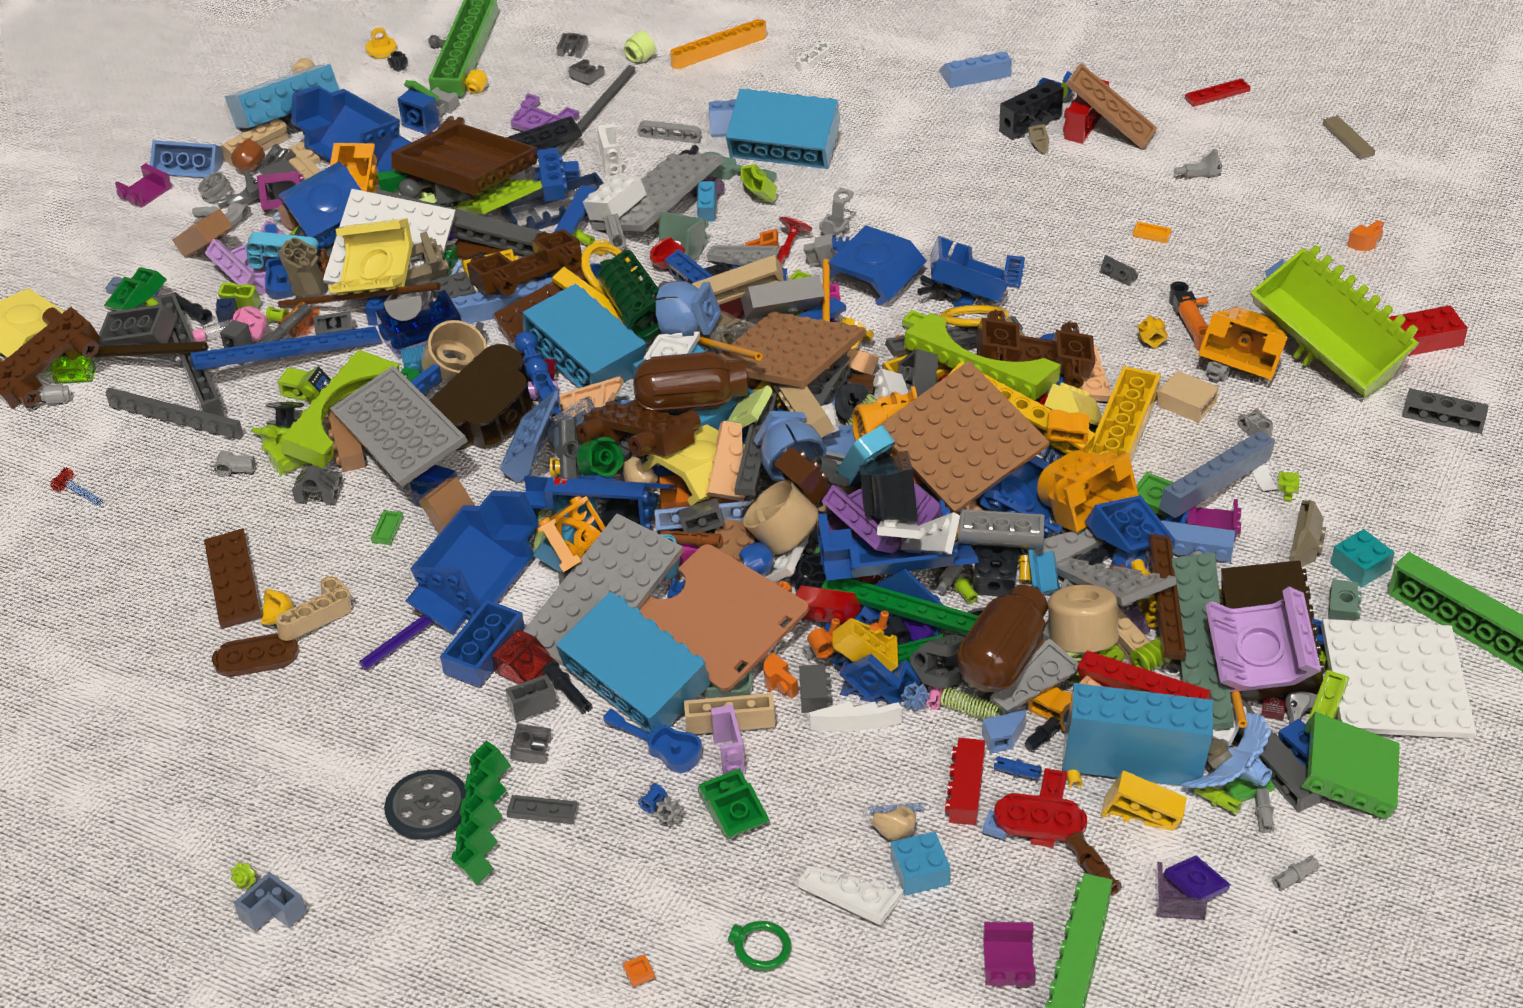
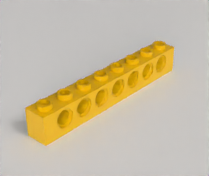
M960 362L949 374L954 372L956 369H958L965 363ZM983 374L1046 438L1047 418L1050 409ZM1089 430L1086 444L1047 440L1050 442L1049 445L1066 454L1075 450L1089 452L1093 447L1096 434Z

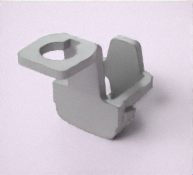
M839 188L834 193L832 215L827 214L819 224V229L824 235L832 234L835 237L849 229L850 220L844 218L845 203L849 202L854 196L853 191ZM840 194L848 195L845 198L839 199Z

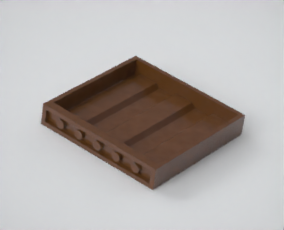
M453 122L391 152L393 169L474 196L537 163L538 159L537 147L458 122Z

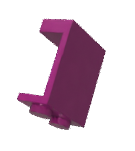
M146 163L140 166L143 178L128 187L118 181L115 182L117 195L141 208L172 188L167 173Z
M1238 499L1233 500L1232 511L1196 508L1194 506L1189 509L1186 524L1235 531V542L1236 534L1241 533V522H1238L1241 519V508H1238Z
M984 922L985 985L996 987L1003 985L1035 986L1036 968L1034 967L1032 943L1033 922Z

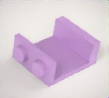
M733 704L711 708L714 744L732 741L731 744L720 745L722 775L739 768L745 774L744 746Z

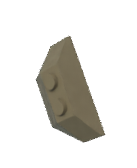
M1302 500L1290 554L1289 561L1300 560L1302 567L1315 562L1317 553H1322L1324 541H1320V539L1324 540L1326 527H1322L1324 518L1315 501Z

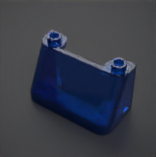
M446 290L437 292V299L434 302H429L430 309L419 312L414 318L407 321L394 319L386 313L385 309L375 311L379 333L382 339L394 349H403L427 341L431 331L437 325L450 320L461 321V315Z

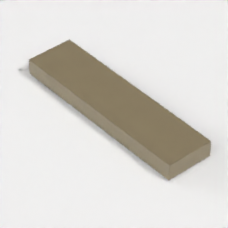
M1338 115L1323 119V125L1359 159L1375 155L1376 150Z

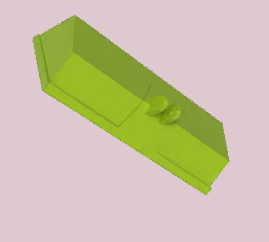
M1315 245L1310 251L1302 248L1250 292L1253 304L1296 339L1300 346L1294 353V358L1299 359L1307 350L1309 354L1302 363L1305 367L1314 358L1322 361L1360 395L1366 398L1392 378L1410 352L1419 344L1413 338L1418 328L1411 325L1405 332L1401 328L1406 320L1404 316L1398 315L1392 321L1388 316L1393 311V307L1386 305L1380 311L1376 308L1381 301L1378 295H1374L1369 301L1365 299L1364 296L1369 288L1366 285H1362L1357 291L1353 289L1352 286L1357 280L1354 275L1348 276L1345 281L1342 280L1340 276L1345 268L1342 265H1338L1333 271L1330 270L1328 266L1333 261L1331 256L1326 255L1319 261L1316 257L1321 251L1320 247Z

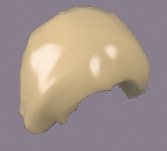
M633 456L623 462L621 469L625 482L657 483L659 478L652 468L647 472L644 471L642 465L645 462L640 458Z
M899 805L897 810L887 814L875 812L874 817L869 821L884 837L891 841L907 838L912 834L916 823V815L909 807L906 808L903 805Z

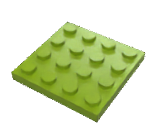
M508 179L503 181L501 186H493L487 189L488 191L485 193L481 192L475 196L472 195V199L464 200L453 208L473 214H485L543 187L540 181H533V179L527 181L526 179L520 181L518 179L513 181Z

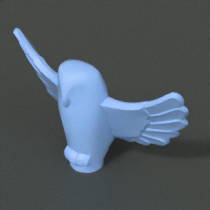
M1247 713V726L1244 729L1241 742L1235 749L1228 748L1232 757L1216 767V770L1196 780L1183 782L1181 786L1188 788L1223 786L1235 778L1250 781L1255 786H1265L1271 779L1272 771L1259 758L1264 752L1263 747L1268 743V737L1271 734L1264 716H1259L1258 713Z

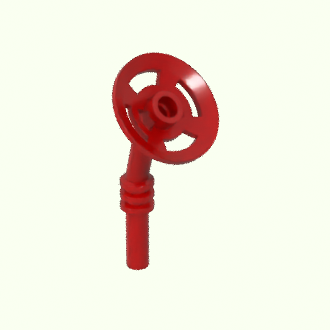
M783 216L779 217V221L789 228V234L784 245L779 249L777 258L781 264L788 257L795 236L799 232H812L813 230L811 226L804 222Z

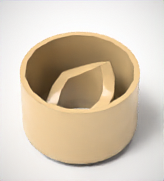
M450 320L440 323L431 331L421 357L423 371L433 364L440 366L442 381L437 385L442 388L445 387L450 380L487 348L483 335L474 326L463 321ZM451 353L458 358H446L444 354Z
M783 480L766 489L755 499L744 516L743 524L759 542L769 547L772 554H783L797 547L809 536L818 521L819 513L816 506L793 481Z
M1073 585L1059 589L1050 596L1048 600L1049 639L1061 649L1076 653H1086L1087 650L1096 652L1107 649L1117 643L1119 639L1118 603L1112 591L1096 585Z

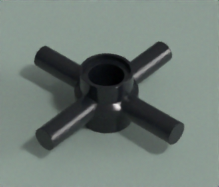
M925 275L920 277V281L929 286L918 288L917 292L919 295L932 293L931 296L934 298L944 299L949 295L955 299H960L961 293L952 289L951 285L945 283L938 284Z

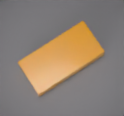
M1137 221L1133 230V237L1167 243L1171 236L1172 228Z

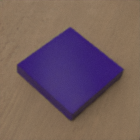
M1197 855L1166 868L1163 874L1197 905L1227 892L1231 885Z

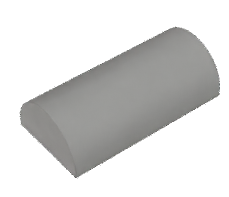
M429 291L390 295L384 302L385 309L394 319L400 321L410 320L420 312L426 303Z
M961 510L958 544L1043 549V514Z

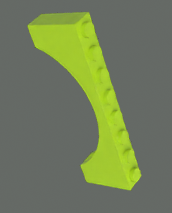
M929 313L905 331V349L912 352L920 349L937 354V362L951 368H955L960 362L966 363L970 360L981 373L988 375L1034 401L1059 381L1061 364L1046 358L1024 362H1009L985 358L967 351L949 336L946 330V319L933 313Z
M359 349L349 358L346 365L340 368L339 373L332 377L327 387L321 390L320 395L312 400L311 405L302 412L301 417L296 422H293L289 431L282 435L280 440L282 453L324 469L334 457V442L327 436L322 426L323 420L330 411V408L393 365L399 370V364Z

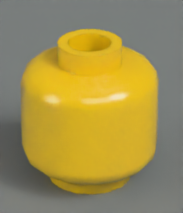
M479 69L470 71L465 79V86L472 94L482 93L488 83L486 74Z

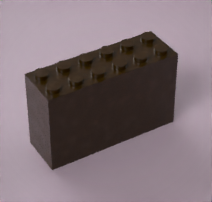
M1300 560L1221 568V594L1223 606L1227 608L1237 609L1276 603L1284 598L1282 590L1287 587L1303 592L1321 668L1320 672L1295 685L1239 691L1241 698L1245 702L1265 700L1268 697L1286 698L1289 692L1297 691L1318 695L1325 669L1324 663L1320 661L1319 657L1321 655L1320 642L1316 641L1318 632L1317 625L1313 623L1312 619L1314 618L1313 605L1309 603L1311 599L1309 586L1306 587L1305 582L1307 581L1306 568L1302 569Z

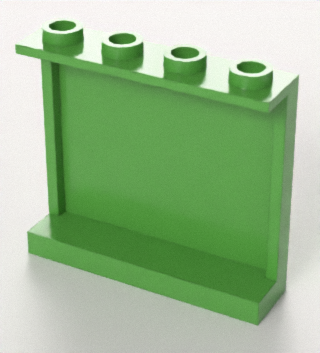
M1315 712L1305 724V732L1310 733L1308 774L1301 784V788L1387 819L1398 807L1400 743Z

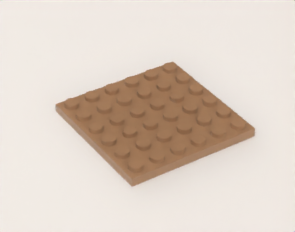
M773 311L768 313L767 316L758 321L756 325L748 329L746 333L731 344L760 352L762 354L761 360L751 359L726 351H722L718 355L723 356L726 360L745 359L747 378L805 388L866 335V328L854 324L847 325L841 324V322H829L824 319L817 320Z
M970 360L875 427L876 429L884 425L896 442L892 446L896 454L899 451H908L913 472L940 500H944L945 506L949 507L952 513L956 514L1047 448L1050 443Z

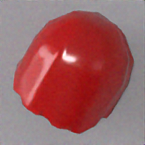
M671 237L664 238L652 247L650 260L654 266L667 270L669 267L665 258L678 249L685 254V248L679 241H675Z

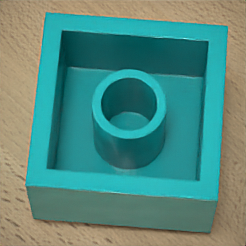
M1362 529L1334 546L1331 565L1353 582H1358V586L1362 588L1391 570L1395 552L1368 531Z

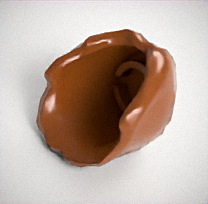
M247 139L239 143L232 152V164L241 173H243V170L252 172L259 167L265 157V152L255 141Z

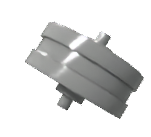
M214 172L200 182L198 192L207 202H215L228 193L231 183L222 172Z

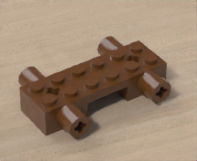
M564 229L553 233L543 231L542 233H537L535 239L532 240L534 253L520 259L511 261L500 252L489 256L478 254V256L472 257L470 263H467L470 282L485 295H492L499 291L507 296L516 290L517 283H525L531 278L544 276L547 272L558 271L561 267H565L571 272L576 271L582 263L580 241Z
M54 307L48 308L42 315L43 322L47 326L4 361L0 358V398L12 409L21 402L28 407H33L34 404L39 402L40 393L37 389L42 384L36 375L62 354L72 361L80 354L85 358H92L98 353L99 345L96 341L100 338L99 334L92 324L72 307H69L63 313Z
M994 309V311L988 313L987 318L981 319L976 333L977 355L1009 362H1024L1046 358L1061 364L1060 374H1064V383L1076 388L1082 387L1084 378L1090 377L1096 363L1093 336L1080 334L1079 326L1075 322L1071 323L1068 321L1064 323L1060 330L1055 331L1052 340L1020 335L1019 324L1006 322L1004 311Z
M636 399L626 404L608 401L604 406L592 408L591 412L584 414V422L577 425L576 433L581 442L601 437H609L614 441H618L629 436L630 433L636 434L628 439V447L633 455L641 457L655 453L666 456L695 442L693 433L699 429L701 420L694 410L673 416L666 412H656L653 409L644 410L638 405Z

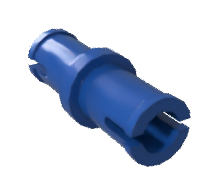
M997 756L995 759L997 763H994V770L1012 773L1014 777L1024 776L1038 781L1040 779L1039 774L1042 772V766L1023 763V760L1020 759L1015 761Z

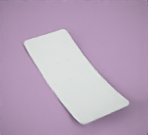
M1266 465L1258 466L1252 470L1262 491L1278 489Z

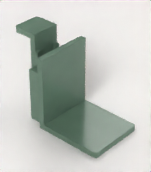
M661 211L657 231L659 232V241L668 237L679 241L685 248V254L694 260L702 253L703 248L706 247L708 237H705V229L709 226L708 219Z

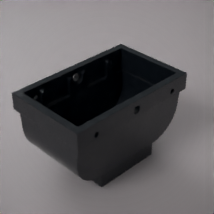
M899 451L896 455L872 460L868 465H859L865 516L874 515L880 519L907 520V522L918 521L913 468L908 451Z

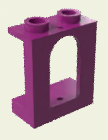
M300 171L258 175L257 183L261 209L263 211L277 209L283 205L280 199L269 200L266 183L293 181L298 184L304 181L303 174H300Z

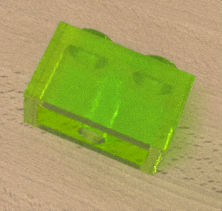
M80 354L71 361L65 355H61L52 362L50 371L55 384L92 382L96 367L93 357L85 358Z

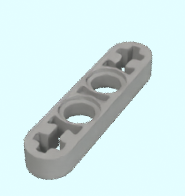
M647 120L642 121L637 129L638 134L645 138L690 143L698 142L702 135L701 129L697 126ZM658 128L664 129L666 133H660ZM673 130H679L682 135H676Z

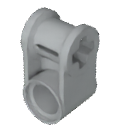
M1259 409L1238 417L1240 428L1249 436L1260 431L1272 437L1273 422Z

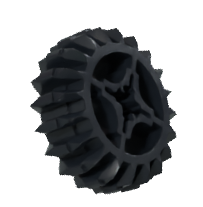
M812 551L810 555L804 554L797 562L796 571L791 576V583L796 592L801 585L821 588L826 581V577L823 573L822 565H820V551L817 554H814Z

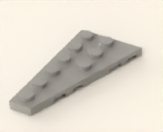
M1072 558L1056 563L1059 576L1078 585L1104 587L1115 594L1117 603L1120 606H1129L1136 600L1149 598L1151 594L1176 585L1175 576L1160 578L1158 573L1142 575L1141 570L1118 566L1108 569L1106 564L1089 565L1088 561Z

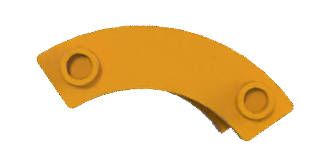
M575 496L569 500L571 502L570 505L552 517H546L538 522L539 527L537 530L539 533L543 531L561 560L559 566L563 572L581 562L582 556L585 554L584 552L590 548L605 529L604 524L587 496ZM584 504L591 514L585 522L582 520L586 517L587 512L584 511L581 514L577 512L578 508ZM594 520L600 528L601 532L594 526L590 525ZM562 524L578 529L574 534V544L563 540Z

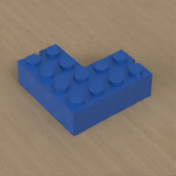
M938 236L930 254L931 279L938 284L945 283L951 285L955 290L962 289L968 291L973 296H983L990 302H1001L1008 285L1007 271L974 260L972 257V247L956 242L951 257L948 259L947 256L953 241Z

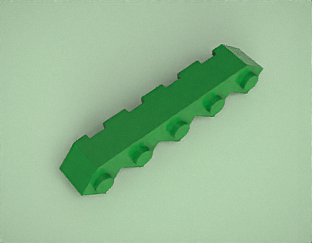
M487 740L470 756L469 764L471 765V770L467 774L464 788L467 792L465 799H462L460 809L462 819L461 824L457 825L455 836L457 846L456 851L452 852L451 860L462 873L476 885L494 869L484 856L498 843L489 829L503 816L494 806V803L507 791L498 778L511 766L500 750Z

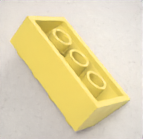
M1062 382L1060 386L1052 385L1044 406L1068 413H1084L1089 416V423L1097 426L1102 418L1097 402L1094 398L1089 397V392Z

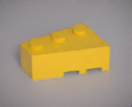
M850 618L833 631V648L849 658L852 663L872 654L891 672L898 667L897 636L891 635L888 637L883 635L884 631L880 629L877 631L871 630L870 625Z
M1123 770L1105 794L1100 816L1108 818V814L1123 817L1122 821L1129 822L1130 819L1145 821L1144 825L1174 831L1183 819L1187 797Z

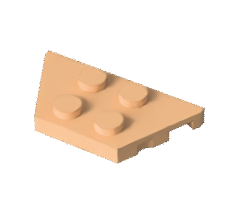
M619 376L559 394L561 407L566 413V417H570L574 408L590 404L593 408L602 407L606 402L614 401L624 380Z

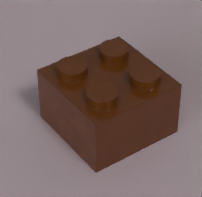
M790 447L774 463V466L785 480L793 481L806 497L816 505L830 490L831 487L827 483L829 479L820 471L821 467L815 461L809 462V458L801 450L797 452Z

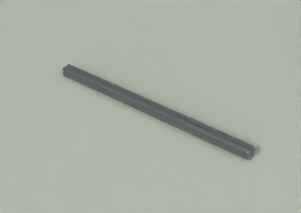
M628 65L577 123L581 133L636 72L634 65ZM569 140L556 147L558 154L563 155L575 140Z

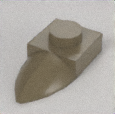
M1045 124L1028 127L1032 145L1034 144L1040 152L1045 154L1049 146V137Z
M1212 738L1207 760L1212 768L1215 769L1231 758L1232 754L1222 739L1218 741Z

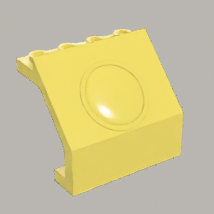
M408 218L346 225L336 229L337 236H343L346 255L341 279L339 282L328 286L329 293H337L339 296L351 292L357 294L364 291L392 290L396 287L405 286L413 248Z
M29 288L0 300V353L9 357L44 329L47 324L43 322L42 315L48 308L54 307L61 313L64 311Z
M707 424L699 427L693 433L694 443L666 456L655 453L648 454L649 456L646 457L647 461L642 465L645 472L655 465H662L681 476L692 493V496L687 499L690 506L712 497L705 495V492L709 485L708 478L709 473L712 471L713 455L716 452L715 445L718 430Z

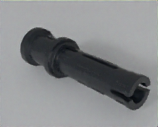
M174 292L180 308L188 312L189 317L197 319L202 325H206L211 321L212 312L210 310L203 309L202 305L192 303Z
M551 661L543 667V676L547 674L548 678L552 681L553 687L561 690L581 714H586V711L589 712L591 710V702L573 685L569 674L560 669L557 661Z

